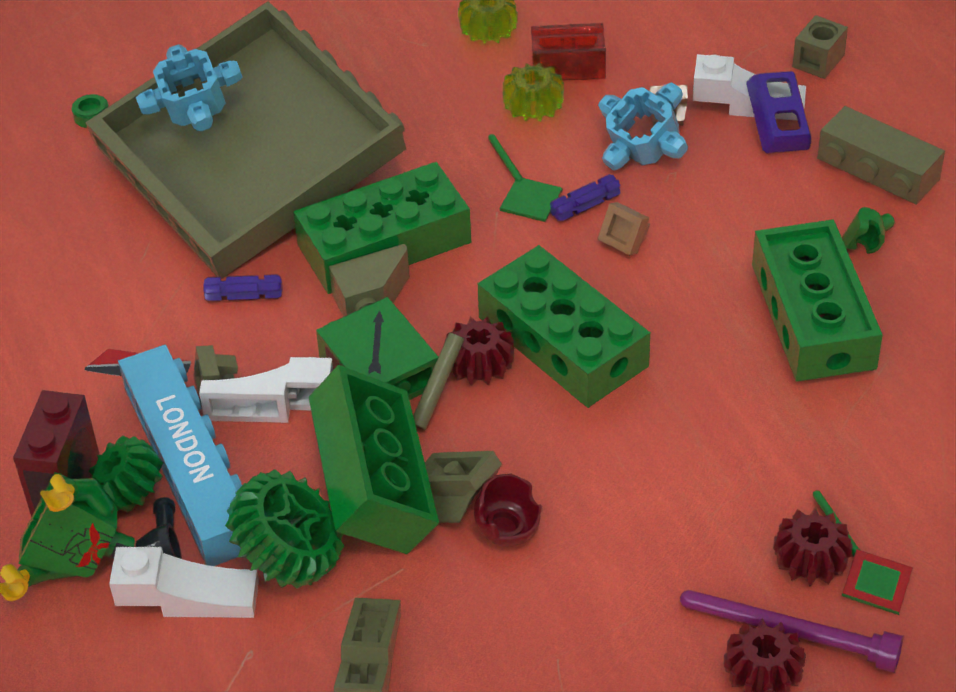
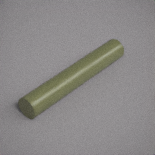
M448 334L413 415L415 425L419 429L426 430L464 342V338L456 334Z

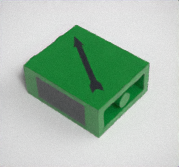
M388 297L367 305L343 318L332 321L316 330L319 358H332L333 370L337 365H341L407 390L409 400L423 394L438 360L437 354Z

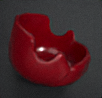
M510 473L494 475L483 484L474 505V518L478 528L487 540H491L494 544L504 547L516 546L526 543L538 530L542 506L535 502L532 496V484L529 481Z

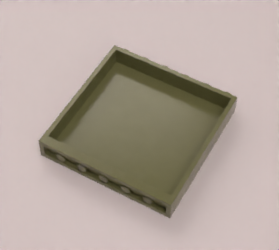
M269 1L197 48L207 52L213 68L219 66V63L230 60L237 61L243 76L237 83L228 87L226 85L220 87L226 104L220 113L212 116L213 124L211 128L197 131L193 128L192 124L181 126L172 123L166 107L161 108L160 112L149 115L142 114L136 97L150 88L152 90L158 88L155 77L85 122L97 148L217 277H221V279L294 229L293 211L345 193L406 150L402 134L405 132V128L399 117L393 112L388 114L371 91L366 93L360 88L358 81L350 71L346 70L343 72L327 50L321 51L306 30H298L288 13L284 10L279 12ZM200 78L194 79V83L183 87L180 84L176 86L177 91L173 92L172 95L178 93V96L182 97L185 96V91L196 88L197 91L204 89L202 84L208 81L201 82Z

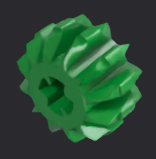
M121 436L115 444L109 442L106 451L102 455H97L98 461L96 465L92 466L89 470L92 475L91 478L96 479L117 506V511L124 510L128 513L136 504L144 505L145 497L149 493H155L153 487L163 477L159 471L164 462L152 450V446L135 436L130 439Z

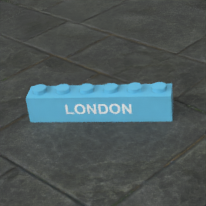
M165 344L118 360L125 391L150 445L164 462L161 469L205 564L216 566L237 558L240 547L229 542L232 531L225 525L229 519L227 509L242 483L237 474L230 476L227 471L230 468V462L222 443L215 446L212 440L216 438L212 422L208 414L201 416L198 411L202 407L195 387H186L184 383L188 381L181 359L173 360Z

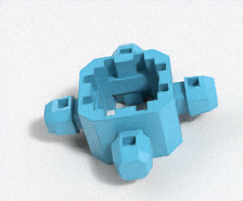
M179 44L169 47L166 53L167 59L160 61L153 70L158 88L154 90L150 88L136 97L141 113L149 115L160 112L161 108L166 107L172 123L181 126L192 124L193 128L197 131L211 128L213 124L212 116L220 113L226 104L220 87L224 85L228 87L243 78L237 61L230 60L219 63V66L213 68L205 51L198 49L187 51L184 46ZM200 78L201 82L208 81L202 84L204 89L197 91L196 88L185 91V96L179 97L178 93L172 95L173 92L177 91L176 86L180 84L183 87L194 83V79Z
M670 82L661 87L656 92V95L641 87L629 90L622 99L615 95H605L601 99L598 106L602 115L606 117V128L613 142L604 151L602 157L607 167L612 170L620 169L630 160L629 157L641 165L656 163L663 154L679 159L687 152V143L679 133V124L673 111L683 97L679 86ZM654 114L658 122L650 130L652 135L649 137L644 134L641 138L635 136L632 139L626 131L635 124L634 118L637 116L641 119L644 115L650 117Z

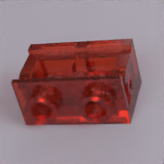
M603 23L531 26L533 82L606 79V48Z

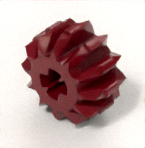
M470 316L467 325L455 323L453 332L450 333L464 338L462 347L452 367L456 380L467 377L470 385H473L477 380H483L489 385L491 377L503 379L506 369L512 368V363L514 362V340L511 332H507L504 328L503 322L491 324L488 316L483 321L476 322Z
M816 507L810 515H805L797 509L792 519L783 518L782 523L779 525L777 536L774 537L773 544L779 569L789 570L791 581L804 577L809 586H811L815 579L819 578L829 585L834 574L843 575L847 568L848 558L852 554L853 545L851 539L848 538L847 524L836 523L834 513L825 517L820 516Z
M763 618L758 623L757 628L744 622L739 629V634H731L727 641V653L724 654L723 664L725 671L730 673L729 680L732 687L744 686V692H790L791 686H798L802 680V667L805 666L806 660L804 648L799 647L800 640L798 639V634H784L785 628L782 622L774 628L767 627Z

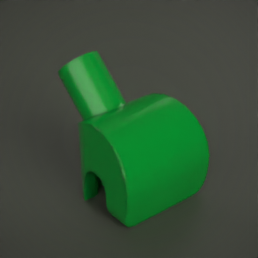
M868 207L859 209L842 236L846 249L855 250L857 243L865 246L867 254L878 251L885 242V231L892 228L895 224L894 218L888 213L880 215L876 210Z

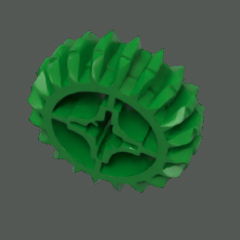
M275 469L266 474L260 472L257 476L252 477L247 484L244 483L236 491V496L230 502V506L227 509L229 519L225 526L232 531L229 542L240 547L238 557L247 558L252 563L250 571L259 569L263 572L265 582L276 578L281 588L292 584V586L298 589L306 584L312 585L314 582H318L325 574L330 572L335 567L345 546L341 541L344 534L335 531L330 503L319 495L320 488L313 490L308 486L306 477L296 480L291 471L282 475Z

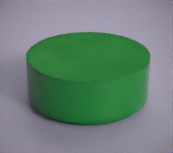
M95 94L84 95L78 98L72 104L75 123L81 127L88 128L85 122L108 108L107 100Z

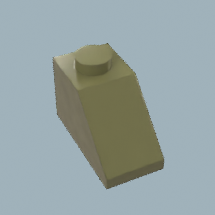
M405 244L329 266L332 295L343 317L386 297L394 303L410 277L408 250Z

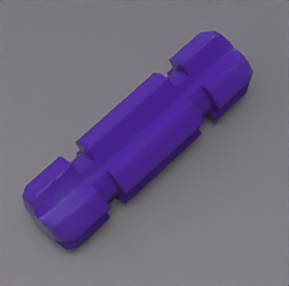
M608 174L598 179V184L593 181L567 194L568 198L563 195L552 200L550 203L552 216L557 221H564L574 216L572 212L579 214L603 203L604 197L605 200H609L618 196L621 186L619 180H616L614 175Z
M278 274L264 275V279H259V275L227 276L226 281H221V277H207L204 280L203 291L207 301H222V297L226 296L227 300L260 299V295H265V299H274L282 296L283 284L281 276Z

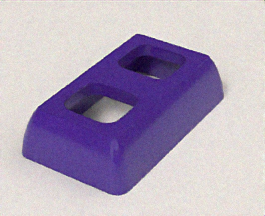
M792 71L760 73L750 77L746 85L763 151L775 153L808 150L812 142L795 73ZM784 81L788 83L791 92L790 97L773 98L770 96L767 83ZM794 113L797 116L800 129L780 130L777 127L775 114Z

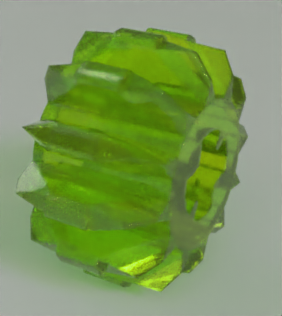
M463 0L459 3L458 19L462 34L469 35L471 41L481 39L484 44L489 40L499 43L501 37H511L512 30L516 29L518 12L516 11L514 0Z
M541 62L536 66H530L528 63H525L524 68L512 67L511 74L506 75L503 82L502 95L505 109L511 111L512 117L523 116L525 122L530 118H536L541 122L543 116L554 117L555 111L562 108L564 101L562 75L556 74L554 67L543 68Z

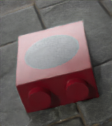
M41 391L13 456L31 517L42 497L40 492L42 490L45 491L54 472L60 473L69 479L92 477L89 470L92 466L96 465L98 461L97 455H100L85 395Z

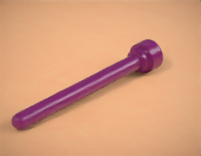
M686 590L680 596V602L685 608L741 623L745 622L756 627L762 618L767 627L774 628L782 622L785 628L784 634L797 633L798 638L866 655L868 656L867 661L876 663V668L895 673L904 639L902 635L884 631L883 635L874 633L873 637H868L692 590Z

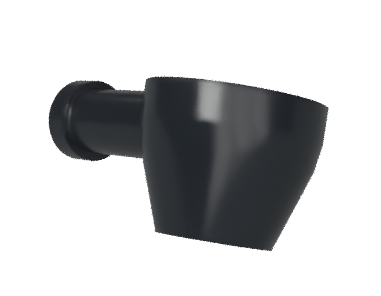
M159 498L153 503V513L156 515V528L138 539L136 547H162L163 553L182 559L179 541L174 531L173 514L175 513V503L170 498Z

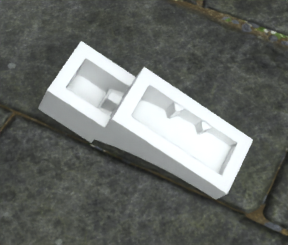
M697 54L693 101L730 104L729 115L754 117L746 82L755 74L736 65L734 57ZM767 83L771 97L791 96L788 83ZM798 85L803 107L805 108L806 86ZM794 113L775 114V119L798 121Z
M290 357L288 364L264 373L234 379L202 380L199 395L203 415L208 414L211 421L288 423L290 410L311 411L308 397L333 371L332 358Z
M116 547L109 585L115 606H161L163 617L254 618L259 578L257 570L222 568L190 562L163 553L162 547Z

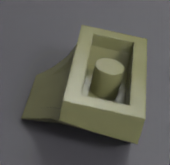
M494 451L432 453L427 459L425 466L439 523H460L483 484L494 475H497L502 463Z

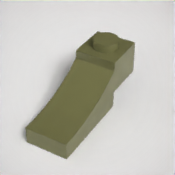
M354 599L341 643V664L335 681L334 692H389L393 653L401 617V600Z

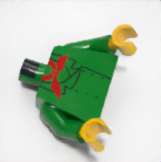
M54 472L45 491L42 490L40 492L42 497L20 539L18 564H21V566L17 569L14 565L7 564L1 569L0 575L6 582L0 583V593L7 601L20 599L27 592L28 587L47 580L75 576L90 577L94 574L103 556L114 559L116 547H134L135 538L116 531L117 506L96 479H69L60 473Z

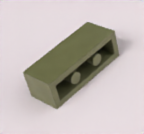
M844 106L821 129L817 159L917 205L940 180L945 150Z

